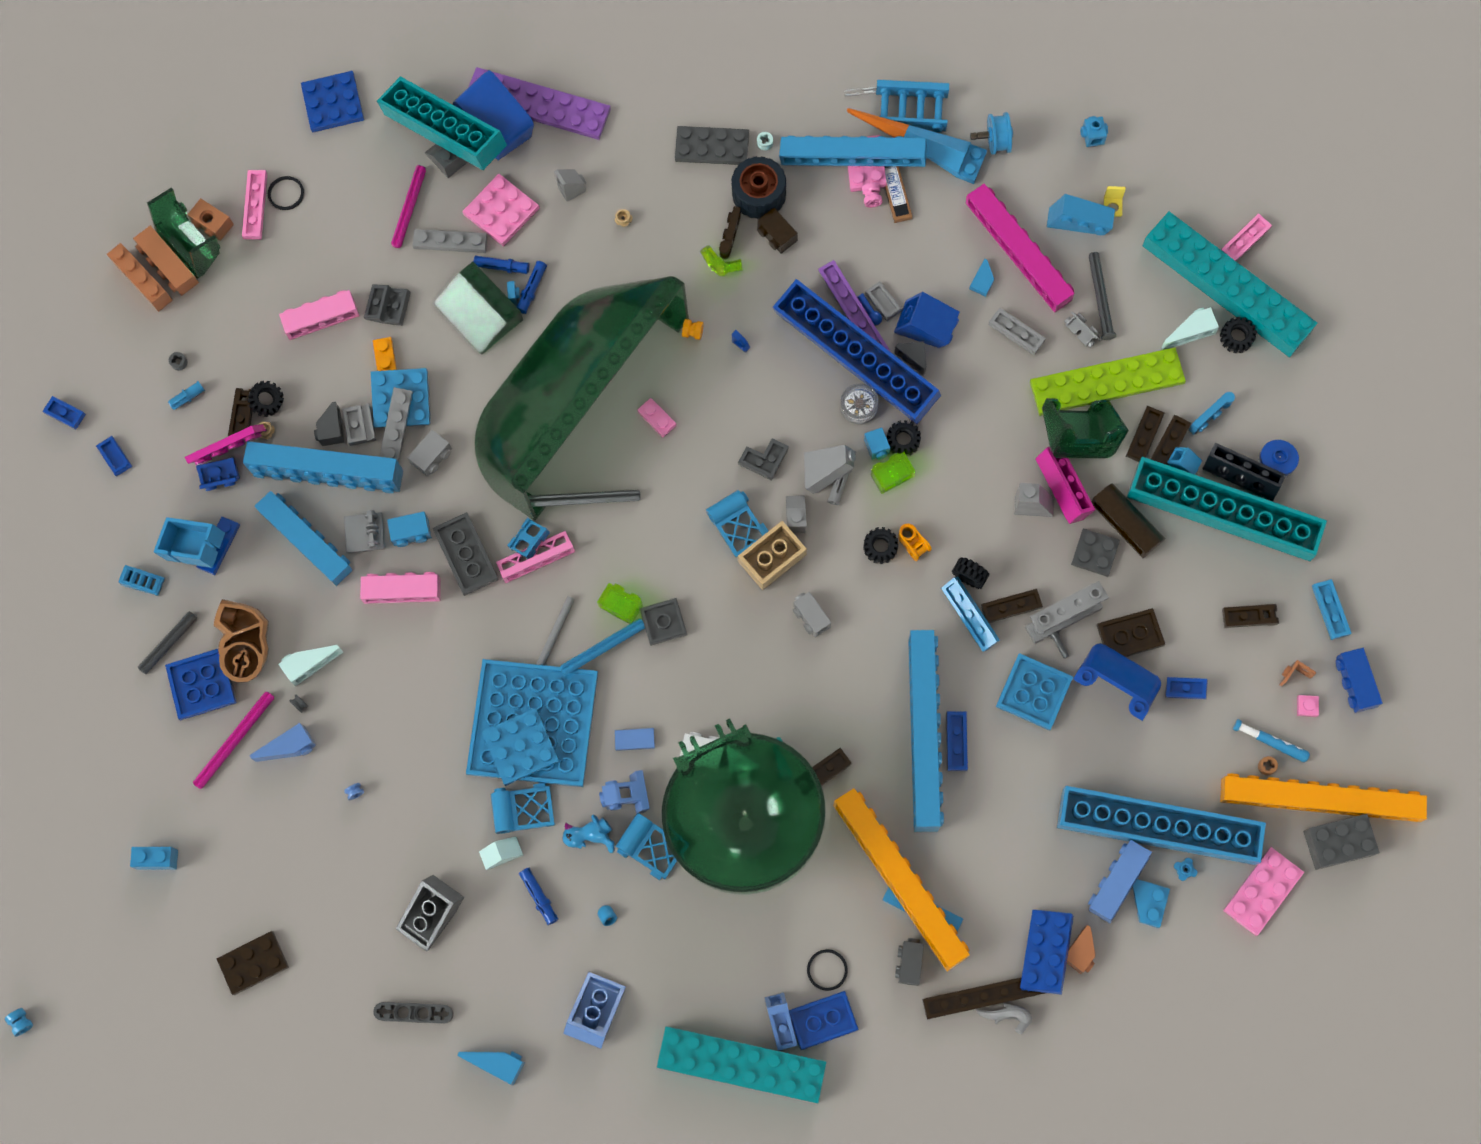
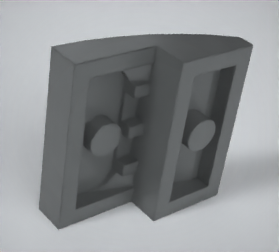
M372 284L364 319L403 326L411 292L408 289L391 288L389 285Z

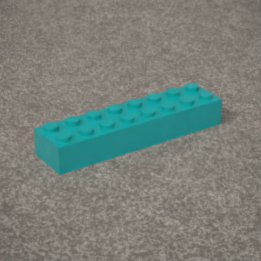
M401 76L377 100L385 116L481 170H484L507 146L500 130Z
M665 1027L657 1068L817 1104L826 1067L825 1061L671 1027Z

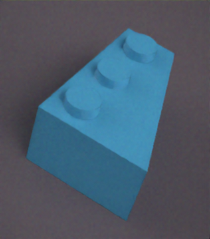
M1064 194L1049 207L1047 228L1102 236L1113 229L1115 209Z

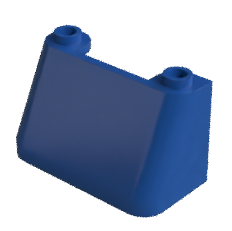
M490 70L482 74L453 101L452 105L500 130L507 146L497 155L496 159L498 161L532 137L533 120Z
M1102 643L1096 644L1091 648L1073 680L1081 685L1090 686L1099 676L1133 697L1129 704V711L1141 721L1147 715L1161 688V680L1157 675Z

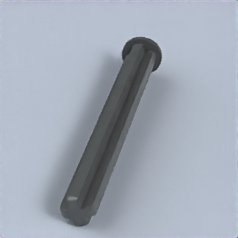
M1091 252L1089 254V262L1103 332L1101 338L1102 340H1111L1116 337V333L1113 331L1100 256L1098 252Z

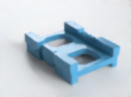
M527 517L521 526L520 532L516 534V537L512 538L507 546L512 551L514 550L530 559L535 555V548L537 549L540 545V541L544 542L550 532L547 528L542 527ZM532 525L540 528L535 537L527 534ZM522 540L529 543L525 552L516 549Z

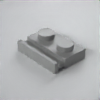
M369 403L364 406L358 405L342 409L349 446L376 440Z

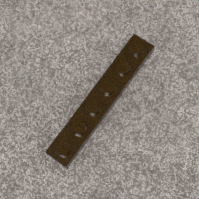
M1022 977L929 997L922 999L928 1020L1046 993L1022 990L1020 988Z

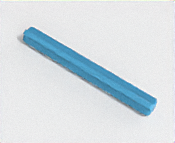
M637 619L560 666L561 671L564 675H568L645 629L643 620Z

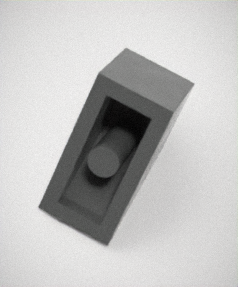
M332 402L316 422L317 429L314 430V436L316 441H319L322 446L344 443L340 407L336 402Z

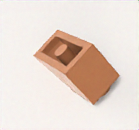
M1088 925L1083 928L1068 951L1067 964L1080 974L1084 973V971L1088 973L1095 964L1093 962L1095 950L1092 931Z

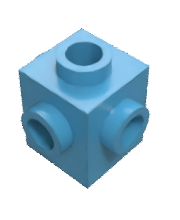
M1091 116L1084 120L1080 132L1081 137L1085 138L1086 147L1105 144L1108 126L1107 123H1104L1103 116Z

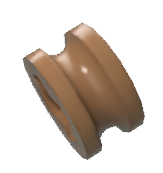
M1271 756L1264 757L1258 763V769L1264 775H1271L1278 768L1276 759ZM1267 761L1271 762L1270 765L1273 766L1268 771L1265 769L1266 766H1263Z

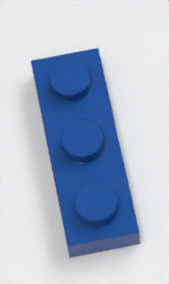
M221 517L216 526L225 532L220 549L216 548L218 554L213 568L196 566L198 569L212 575H216L240 527L239 523L225 517Z
M947 711V771H967V711Z

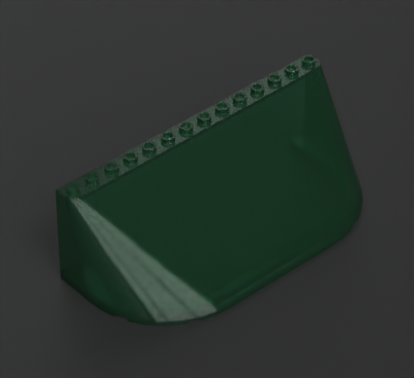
M669 276L595 288L575 297L556 314L487 403L477 424L475 433L477 463L484 479L498 496L536 521L546 506L532 507L528 498L531 494L527 490L656 321L663 322L676 332L681 330L684 320L689 319L684 282L676 277Z

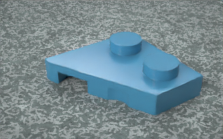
M1137 879L1133 885L1139 923L1160 928L1170 889Z

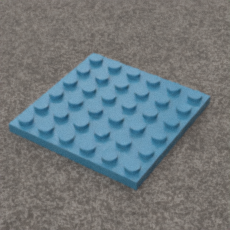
M483 659L466 774L501 779L482 731L537 708L559 763L522 778L519 781L583 787L598 671L576 669L570 674L564 675L561 668L555 666Z

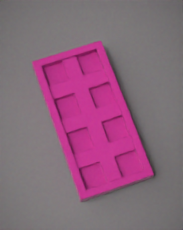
M263 424L250 426L185 456L188 464L195 463V465L206 463L212 460V457L221 456L229 452L228 449L245 445L244 441H253L262 437L261 433L266 431Z

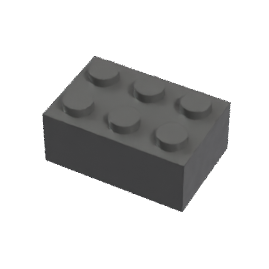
M1367 814L1311 827L1303 831L1315 870L1371 857L1380 853Z

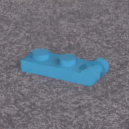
M1226 392L1192 423L1189 431L1193 435L1198 431L1203 432L1209 426L1207 422L1211 419L1216 420L1222 414L1221 410L1223 408L1227 409L1231 406L1235 395L1232 392Z

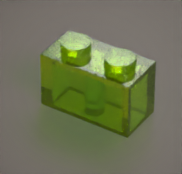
M905 452L892 455L884 463L878 462L872 467L873 469H871L870 474L879 491L883 494L915 477V469Z
M608 583L597 601L598 607L631 624L639 614L640 608L643 607L642 601H640L641 598L634 593L628 594L624 592L625 589L616 583L614 585Z

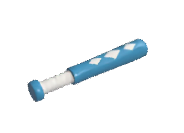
M1237 719L1234 724L1233 730L1243 731L1255 737L1256 740L1301 762H1307L1310 757L1308 751L1266 732L1253 729L1243 724L1240 719Z

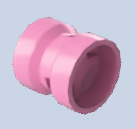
M868 183L862 187V193L865 196L864 205L866 207L872 208L882 204V196L879 195L880 185L878 183Z

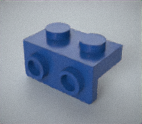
M234 457L196 465L201 483L199 488H205L206 491L217 489V485L224 484V487L233 486L236 484L235 481L240 479Z

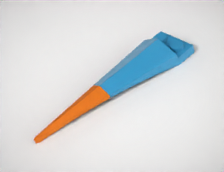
M847 108L849 114L878 128L893 138L897 136L904 138L916 136L926 138V158L955 177L974 184L987 150L972 145L969 141Z

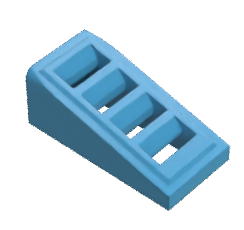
M125 565L119 578V583L122 586L158 596L165 578ZM140 575L138 583L135 584L137 576ZM147 577L148 579L145 587H143V583L145 581V578ZM153 579L156 580L153 589H150Z

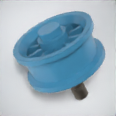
M1004 112L1001 116L988 114L987 131L970 133V139L988 138L989 149L992 155L996 154V151L1005 150L1007 153H1011L1013 128L1008 112Z

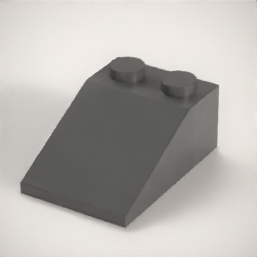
M432 875L421 881L396 929L424 950L429 951L457 912L464 896Z

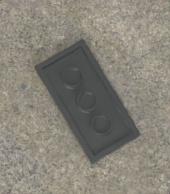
M677 126L675 162L739 165L748 156L749 129Z
M467 512L433 528L464 596L499 580Z

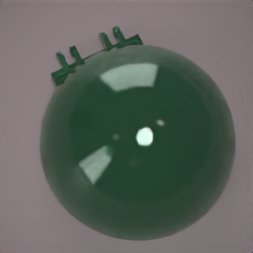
M727 719L726 724L731 731L727 735L723 733L722 727L717 724L715 728L720 738L699 747L695 737L691 736L689 738L694 750L690 752L687 751L683 741L678 742L683 755L673 758L677 768L669 780L663 798V832L672 854L684 870L694 879L710 888L725 893L737 895L758 894L785 884L795 877L810 861L818 848L824 830L825 799L815 771L799 752L773 737L750 733L746 724L736 730L731 719Z

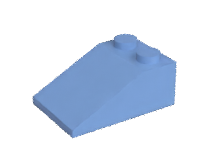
M588 972L566 1022L563 1034L601 1049L626 986Z

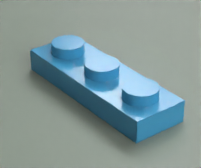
M1332 579L1313 584L1312 589L1330 639L1334 640L1351 635V630Z

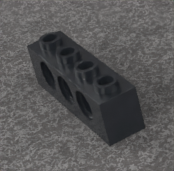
M1218 443L1214 444L1202 468L1271 501L1275 499L1286 477V474Z

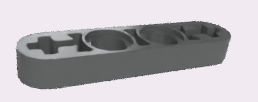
M380 1002L373 1010L375 1018L381 1021L445 1024L453 1018L452 1008L441 1004ZM383 1006L387 1010H393L392 1006H395L394 1018H392L393 1014H384V1017H382V1014H379L378 1011ZM404 1006L407 1007L409 1010L408 1016L400 1018L398 1015L399 1009ZM423 1007L429 1011L426 1019H421L418 1016L419 1010ZM436 1007L434 1012H442L443 1008H445L449 1015L444 1020H442L441 1016H434L435 1020H432V1008Z

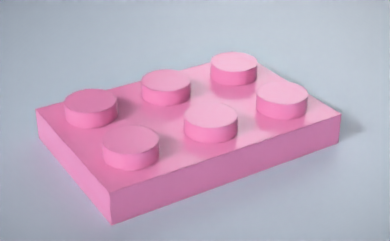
M848 166L851 192L862 191V187L868 183H878L880 188L887 186L884 166Z

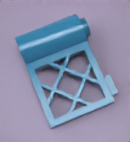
M739 490L706 509L707 515L720 532L735 558L757 541L748 538L750 529L759 530L762 536L768 532L764 523L759 524L747 505L749 501L744 491L740 492ZM745 512L751 518L749 525L738 523L739 516ZM727 523L734 524L733 535L725 533L722 526ZM737 525L748 528L746 538L735 535ZM734 538L745 541L744 548L738 552L733 546Z
M540 783L533 784L534 788L506 791V788L494 789V793H491L495 833L505 834L519 830L554 826L550 786ZM546 791L547 799L543 805L533 799L538 792ZM515 795H524L529 799L523 808L516 803ZM531 801L540 807L534 816L525 810ZM542 809L549 814V822H540L536 819ZM522 812L532 818L527 825H518V817Z
M637 813L615 847L618 848V854L624 858L632 857L652 870L650 875L660 880L661 877L666 879L687 845L655 825L643 815ZM654 830L662 834V843L652 844L650 836ZM649 839L650 845L644 846ZM674 842L681 847L677 854L668 855L666 844ZM664 845L666 856L655 858L653 847ZM650 848L652 859L644 861L638 857V854L642 849ZM674 857V859L670 863L669 858ZM667 858L668 868L663 873L657 869L656 860ZM653 861L654 867L647 862Z

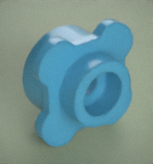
M1186 858L1183 862H1176L1174 864V869L1181 881H1185L1190 876L1195 877L1197 875V870L1194 869L1191 858Z

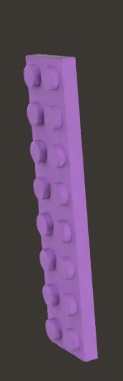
M476 67L469 86L488 70ZM493 72L533 121L597 140L600 139L611 110L610 105Z

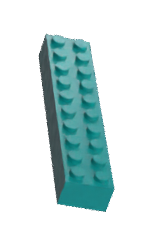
M1170 211L1146 236L1142 245L1145 249L1232 315L1240 317V320L1245 317L1246 322L1250 320L1252 322L1251 326L1255 325L1254 330H1257L1261 337L1289 358L1317 325V322Z
M1141 457L1126 497L1309 562L1317 554L1327 520L1145 457Z

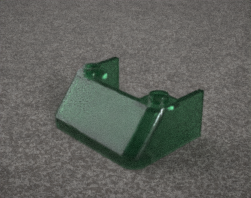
M171 187L147 202V206L155 231L195 278L198 279L206 273L220 254L219 249L221 248L214 235L206 239L187 218V208L182 202L179 203L176 200L174 190Z

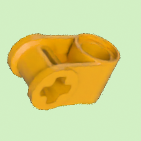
M908 523L900 527L898 539L915 561H918L919 557L925 552L932 550L928 541L922 537L915 526ZM906 530L910 531L912 537L906 538L903 536L902 532Z

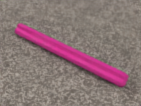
M267 691L264 692L195 778L193 784L196 787L202 789L274 700L273 695Z

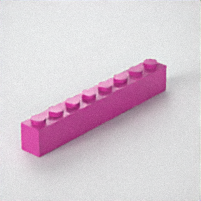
M984 183L969 193L966 197V205L1054 313L1071 302L1075 294L1073 287L1063 280L1061 272L1054 269L1050 259L1040 252L1038 244L1031 241L1027 231L1017 224L1015 216L1010 215L1006 210L1005 204L995 197L994 191Z

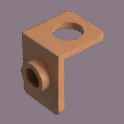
M1297 660L1291 667L1288 665L1282 673L1284 678L1279 685L1283 686L1295 669L1310 679L1315 676L1316 672Z

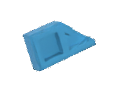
M984 259L969 287L970 290L985 297L994 282L987 259Z

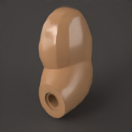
M222 599L214 619V627L223 633L218 644L220 668L230 680L249 682L258 676L267 661L269 621L260 610L254 607Z

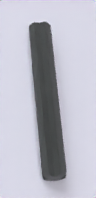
M187 612L141 662L138 669L142 673L147 674L197 620V617L192 612Z

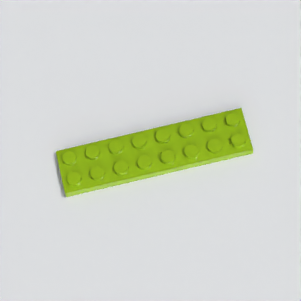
M1176 347L1030 379L1039 416L1178 386L1186 382Z

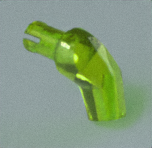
M707 245L700 251L708 266L718 276L725 277L727 273L743 271L741 259L724 262L710 245Z

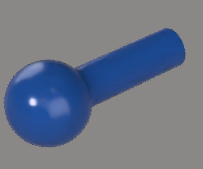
M860 294L857 297L873 324L875 326L879 325L882 322L881 313L874 311L864 294Z

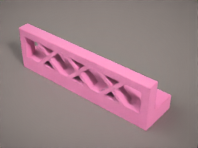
M566 531L550 537L544 542L542 541L537 549L535 548V555L521 563L522 555L519 553L497 561L496 564L504 582L508 583L574 553L575 550ZM565 538V543L554 547L557 540ZM543 546L550 548L549 550L537 555L539 548ZM508 562L515 564L514 566L503 570L502 565Z

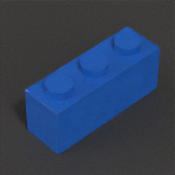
M1364 647L1339 654L1335 661L1338 671H1341L1343 677L1342 685L1348 692V703L1354 709V712L1377 708L1383 704Z

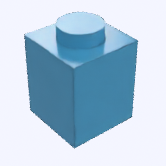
M883 428L864 434V442L871 459L877 458V460L887 457V454L890 452V446Z
M1175 447L1167 463L1171 467L1195 475L1202 460L1190 448Z

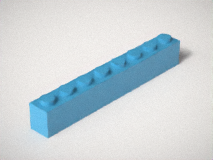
M883 136L781 137L779 158L781 165L926 167L927 142L926 138L918 136L913 138L901 136L895 138Z

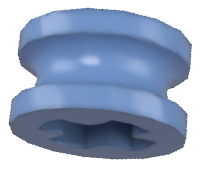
M360 783L353 784L344 790V793L348 794V800L356 799L364 793V790L360 789Z

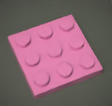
M498 174L462 212L464 216L504 247L540 207L512 183Z

